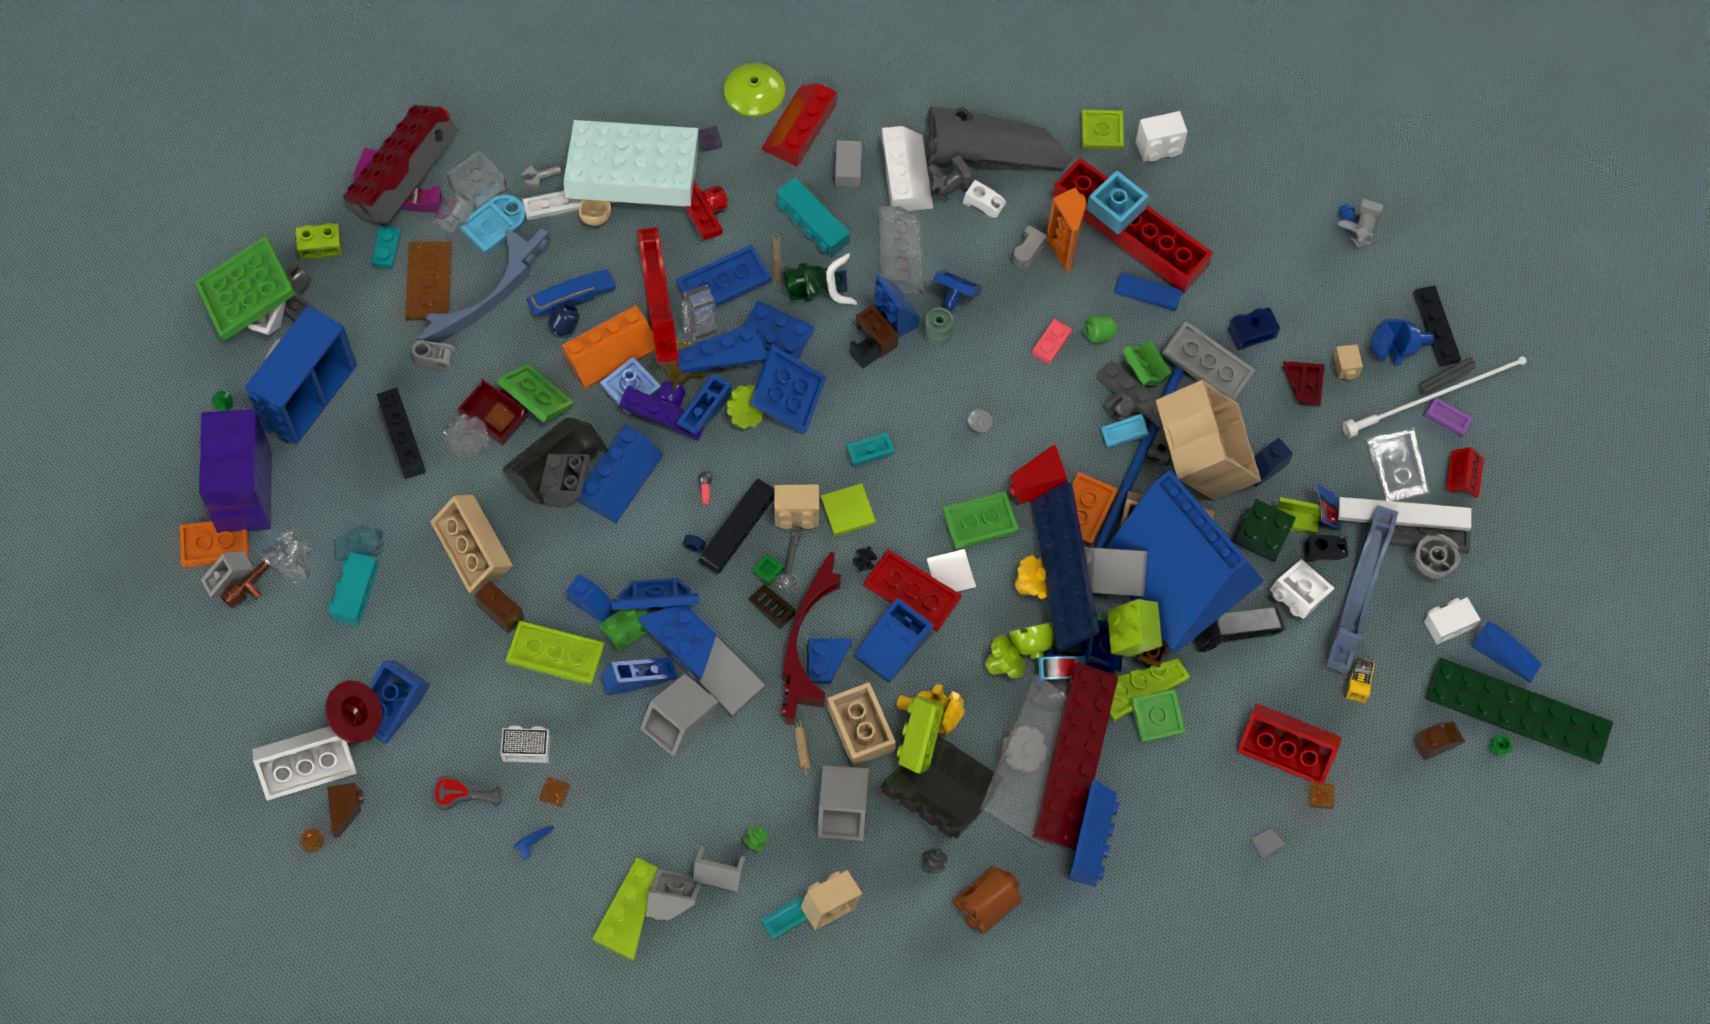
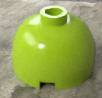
M1052 622L1008 632L1012 646L1017 649L1019 654L1030 655L1031 659L1043 657V652L1052 647L1054 640Z

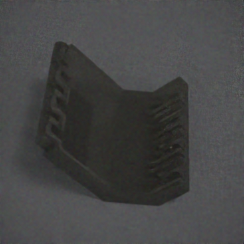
M938 735L928 770L916 773L901 765L883 781L880 788H882L884 794L894 801L900 800L899 804L912 813H919L918 817L931 826L937 825V830L949 838L954 837L958 839L979 817L995 794L1003 778Z

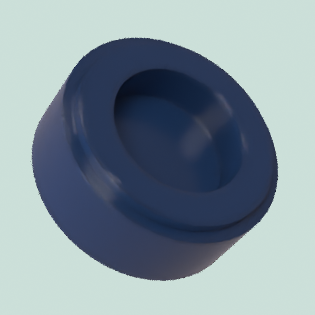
M685 535L682 544L686 549L700 553L703 552L706 542L697 536Z

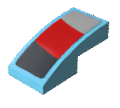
M1086 656L1039 657V680H1070L1074 664L1079 662L1086 665Z

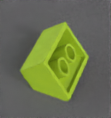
M917 696L915 700H911L908 713L911 714L910 720L905 723L903 728L904 743L900 744L897 752V757L900 758L898 764L916 773H922L930 768L945 702L923 696Z

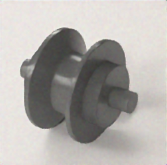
M939 848L927 850L925 853L926 859L922 862L924 868L931 874L943 872L945 869L944 864L948 860L947 856Z

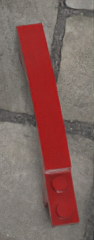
M658 227L637 230L657 363L678 361L679 355L674 320L670 309Z

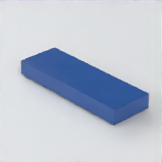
M1122 272L1115 294L1176 312L1183 290Z

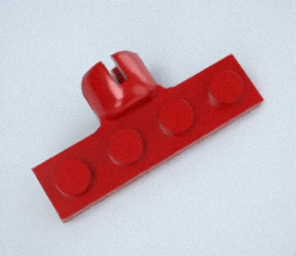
M694 181L691 206H684L686 212L703 241L723 235V229L714 213L727 209L728 198L726 192L723 191L724 189L721 186L700 190Z

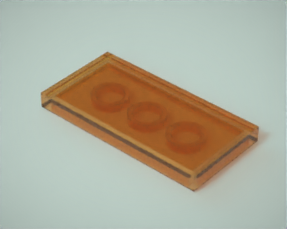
M409 242L406 320H426L425 317L429 313H449L452 242Z

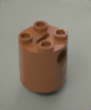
M990 866L958 894L952 902L960 912L963 911L967 916L965 922L973 930L977 928L982 934H985L1022 902V899L1018 892L1019 882L1006 870Z

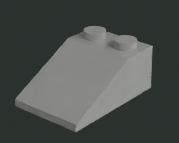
M1084 547L1092 593L1144 596L1147 551Z

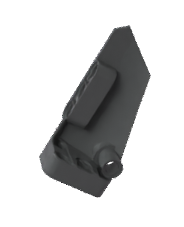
M929 107L927 114L926 157L928 164L949 166L952 158L959 154L962 159L975 160L976 164L980 166L1027 171L1035 166L1065 169L1073 160L1062 145L1042 127L970 112L964 107L956 109Z

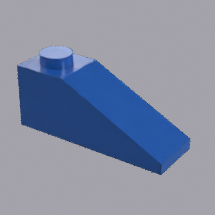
M713 373L677 421V424L696 435L725 405L731 396V384Z
M1489 620L1472 645V648L1528 682L1532 681L1542 665L1509 632Z
M671 657L612 662L601 673L607 694L627 693L677 678Z

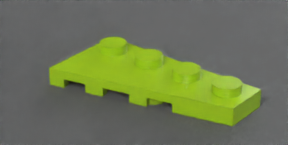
M1174 659L1161 663L1160 668L1152 665L1150 668L1140 671L1139 669L1134 670L1129 674L1119 676L1109 717L1113 723L1133 712L1130 698L1174 689L1188 681L1190 675L1179 659Z
M636 858L594 934L593 942L633 962L635 961L642 927L646 918L649 891L658 871L657 867Z

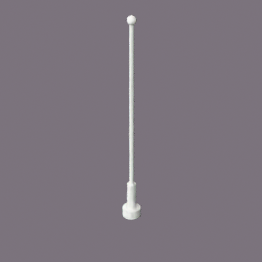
M1523 356L1519 357L1517 361L1377 416L1375 414L1357 422L1350 419L1342 423L1343 432L1347 438H1352L1358 435V430L1378 423L1382 418L1518 364L1524 365L1527 360Z

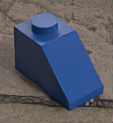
M581 574L576 577L566 590L568 601L601 623L615 611L612 610V600L596 584Z

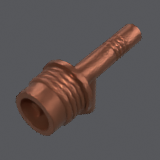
M265 559L238 585L231 582L228 588L220 595V598L232 609L237 604H240L241 601L247 599V595L244 593L245 590L254 599H257L262 593L253 583L271 566V563Z

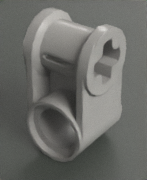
M424 340L416 341L413 344L412 355L417 366L434 368L441 371H449L451 369L450 360L455 352V348L452 345ZM420 352H427L425 355H418Z

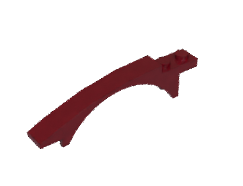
M834 552L829 553L807 591L789 638L782 671V681H786L784 695H788V701L783 703L781 716L785 717V724L795 725L797 704L824 707L825 693L810 680L801 665L797 651V637L801 624L810 609L823 597L840 589L841 574L833 573Z

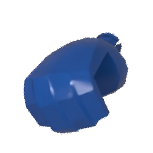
M1396 318L1385 319L1376 327L1370 344L1372 345V352L1378 359L1385 361L1389 352L1392 362L1400 365L1405 355L1416 354L1420 345H1432L1434 337L1431 335V332H1420L1414 323Z

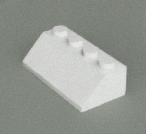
M904 126L882 128L881 142L891 212L933 209L923 136Z
M330 726L252 749L253 762L267 801L357 774L349 742L339 738Z

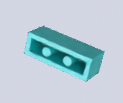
M350 552L348 559L344 560L342 565L343 575L341 579H338L335 587L337 592L335 599H332L329 604V612L333 621L360 627L379 568L375 557Z

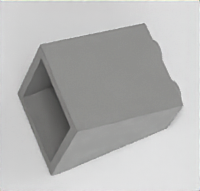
M683 674L650 702L640 730L675 757L713 716L719 701L700 687L694 680Z
M823 765L817 837L864 840L869 769Z

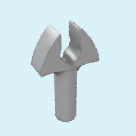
M531 165L523 172L522 180L533 177L532 180L524 181L525 186L541 188L540 181L542 179L560 174L562 170L557 165L537 171Z

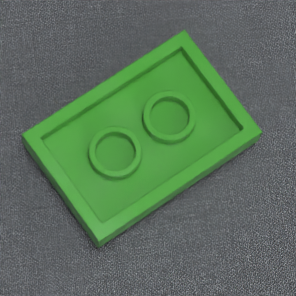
M528 363L500 376L497 382L505 391L510 393L543 422L570 410L574 404L571 399Z
M1006 491L943 507L942 510L955 550L1019 533Z

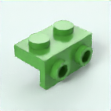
M1147 340L1140 347L1127 346L1123 350L1127 363L1133 367L1137 374L1136 378L1141 384L1145 386H1158L1171 375L1170 369L1152 340Z
M639 608L619 610L600 623L599 627L613 642L616 650L621 652L648 633L638 622V618L649 613Z

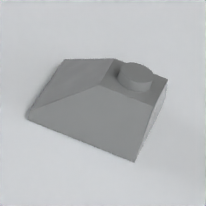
M658 869L649 891L646 916L653 917L655 920H671L695 905L702 883L694 882L691 875Z

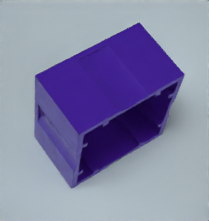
M256 409L201 413L199 493L205 507L209 511L217 533L223 531H242V529L247 531L271 529L272 450Z

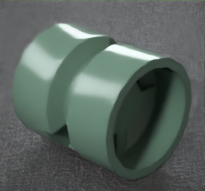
M941 307L933 308L926 315L924 334L927 341L932 345H944L951 339L953 316L949 310Z

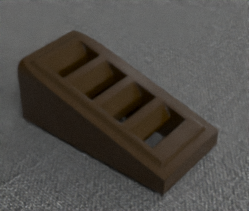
M765 584L748 598L778 629H781L796 615V610ZM765 592L767 596L759 602L757 599ZM770 598L773 599L768 606H764ZM778 604L779 606L772 612L770 609ZM783 609L784 612L778 617L776 614Z

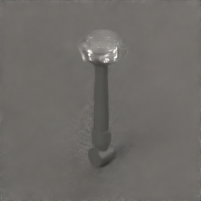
M792 530L785 573L775 577L778 586L783 589H790L797 583L790 573L802 530Z

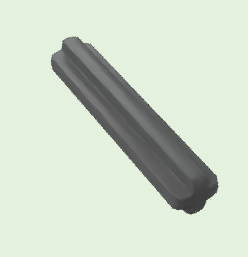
M1468 357L1421 382L1418 388L1422 394H1427L1473 370L1476 363L1472 358Z

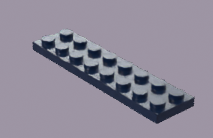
M1068 481L1032 501L1043 568L1046 571V585L1057 648L1061 651L1099 633L1073 484Z

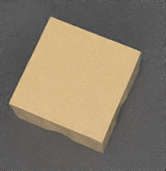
M1203 379L1156 400L1177 478L1214 501L1261 481L1237 402L1221 394L1215 387Z

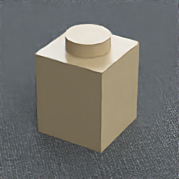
M1358 344L1336 347L1333 360L1338 379L1352 380L1359 377L1363 365Z

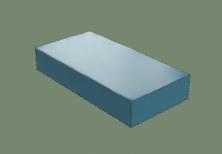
M1143 414L1101 427L1108 449L1149 436Z

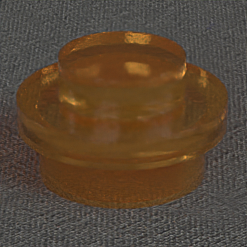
M308 829L300 837V844L307 852L318 851L324 843V837L317 829Z

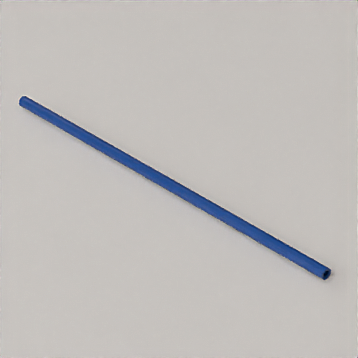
M1175 365L1161 398L1176 391L1185 372L1179 366ZM1151 421L1147 428L1149 436L1143 437L1093 548H1106L1126 503L1128 491L1131 492L1148 450L1158 432L1159 427ZM1052 646L1047 650L1044 657H1057L1058 654L1052 653ZM1039 669L1032 683V687L1038 689L1046 681L1039 680Z

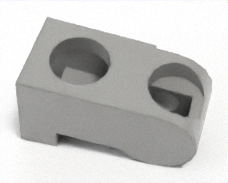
M1029 225L1024 233V243L1015 248L1013 256L1014 266L1019 269L1028 268L1046 245L1047 235Z

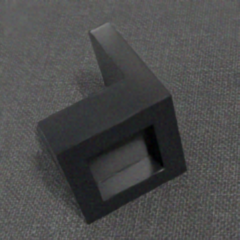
M867 338L859 344L853 340L850 342V355L862 368H865L880 357V345L878 343L872 345Z

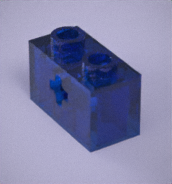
M1270 307L1264 309L1257 308L1246 315H1236L1231 319L1228 331L1238 351L1275 339L1280 330V326Z

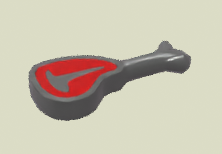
M451 776L439 777L435 781L432 792L434 805L441 810L451 809L459 802H468L470 800L491 801L495 806L502 803V799L499 796L501 793L499 786L489 792L474 791L464 781Z

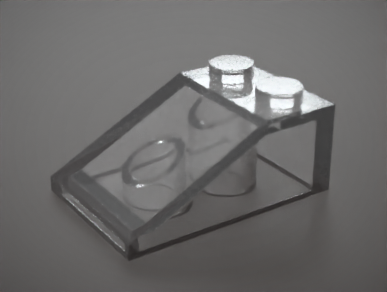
M1414 429L1373 437L1365 441L1370 463L1385 501L1429 493Z

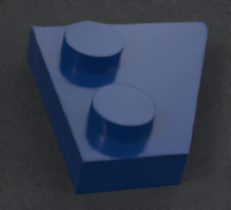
M809 638V678L814 684L832 683L838 668H840L848 649L852 645V639Z

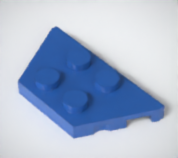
M678 578L632 581L626 589L620 592L619 600H612V610L637 608L648 610L651 607L669 608L677 605L699 604V594H691L690 587L682 584V581Z
M677 605L642 615L638 618V622L699 681L702 679L717 633L689 606Z

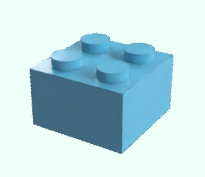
M1116 170L1089 196L1087 210L1119 235L1146 209L1149 195Z

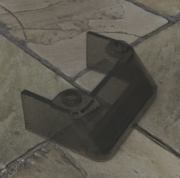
M566 418L506 464L503 471L530 501L542 505L545 501L540 495L539 489L548 454H589L590 460L596 457V452L607 453L609 449L591 423L574 418Z

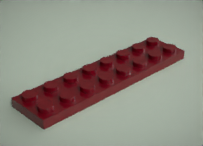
M1079 662L1074 664L1033 838L1074 851L1076 850L1081 824L1084 819L1083 815L1089 797L1088 793L1092 780H1095L1119 676Z

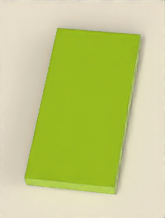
M519 620L505 662L509 665L593 686L604 652L605 642Z

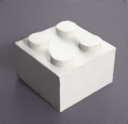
M1177 111L1140 119L1136 144L1143 162H1153L1160 158L1176 157L1182 154L1187 129L1181 112Z

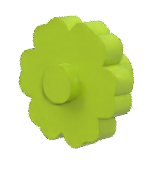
M754 385L738 386L727 400V414L732 416V424L739 428H754L762 421L761 414H764V412L749 404L755 389Z
M999 635L994 638L993 643H991L992 654L985 660L988 671L994 676L1008 673L1012 679H1017L1024 675L1026 670L1025 661L1017 649L1012 646L1006 635Z

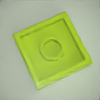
M1082 110V149L1123 150V111Z
M862 483L820 496L834 537L876 525V520Z

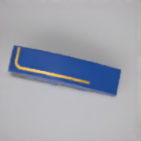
M608 269L549 287L527 297L526 300L534 316L537 317L551 314L554 307L562 303H569L574 306L576 303L593 300L597 294L614 291L616 284Z

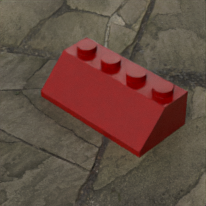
M820 83L800 86L761 150L798 167L836 107L837 91Z
M1256 703L1237 752L1323 786L1339 749L1342 737Z

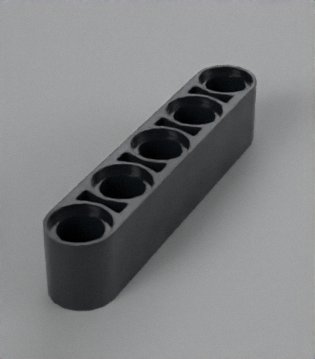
M757 479L701 554L699 558L701 565L716 574H719L774 500V487L760 479Z

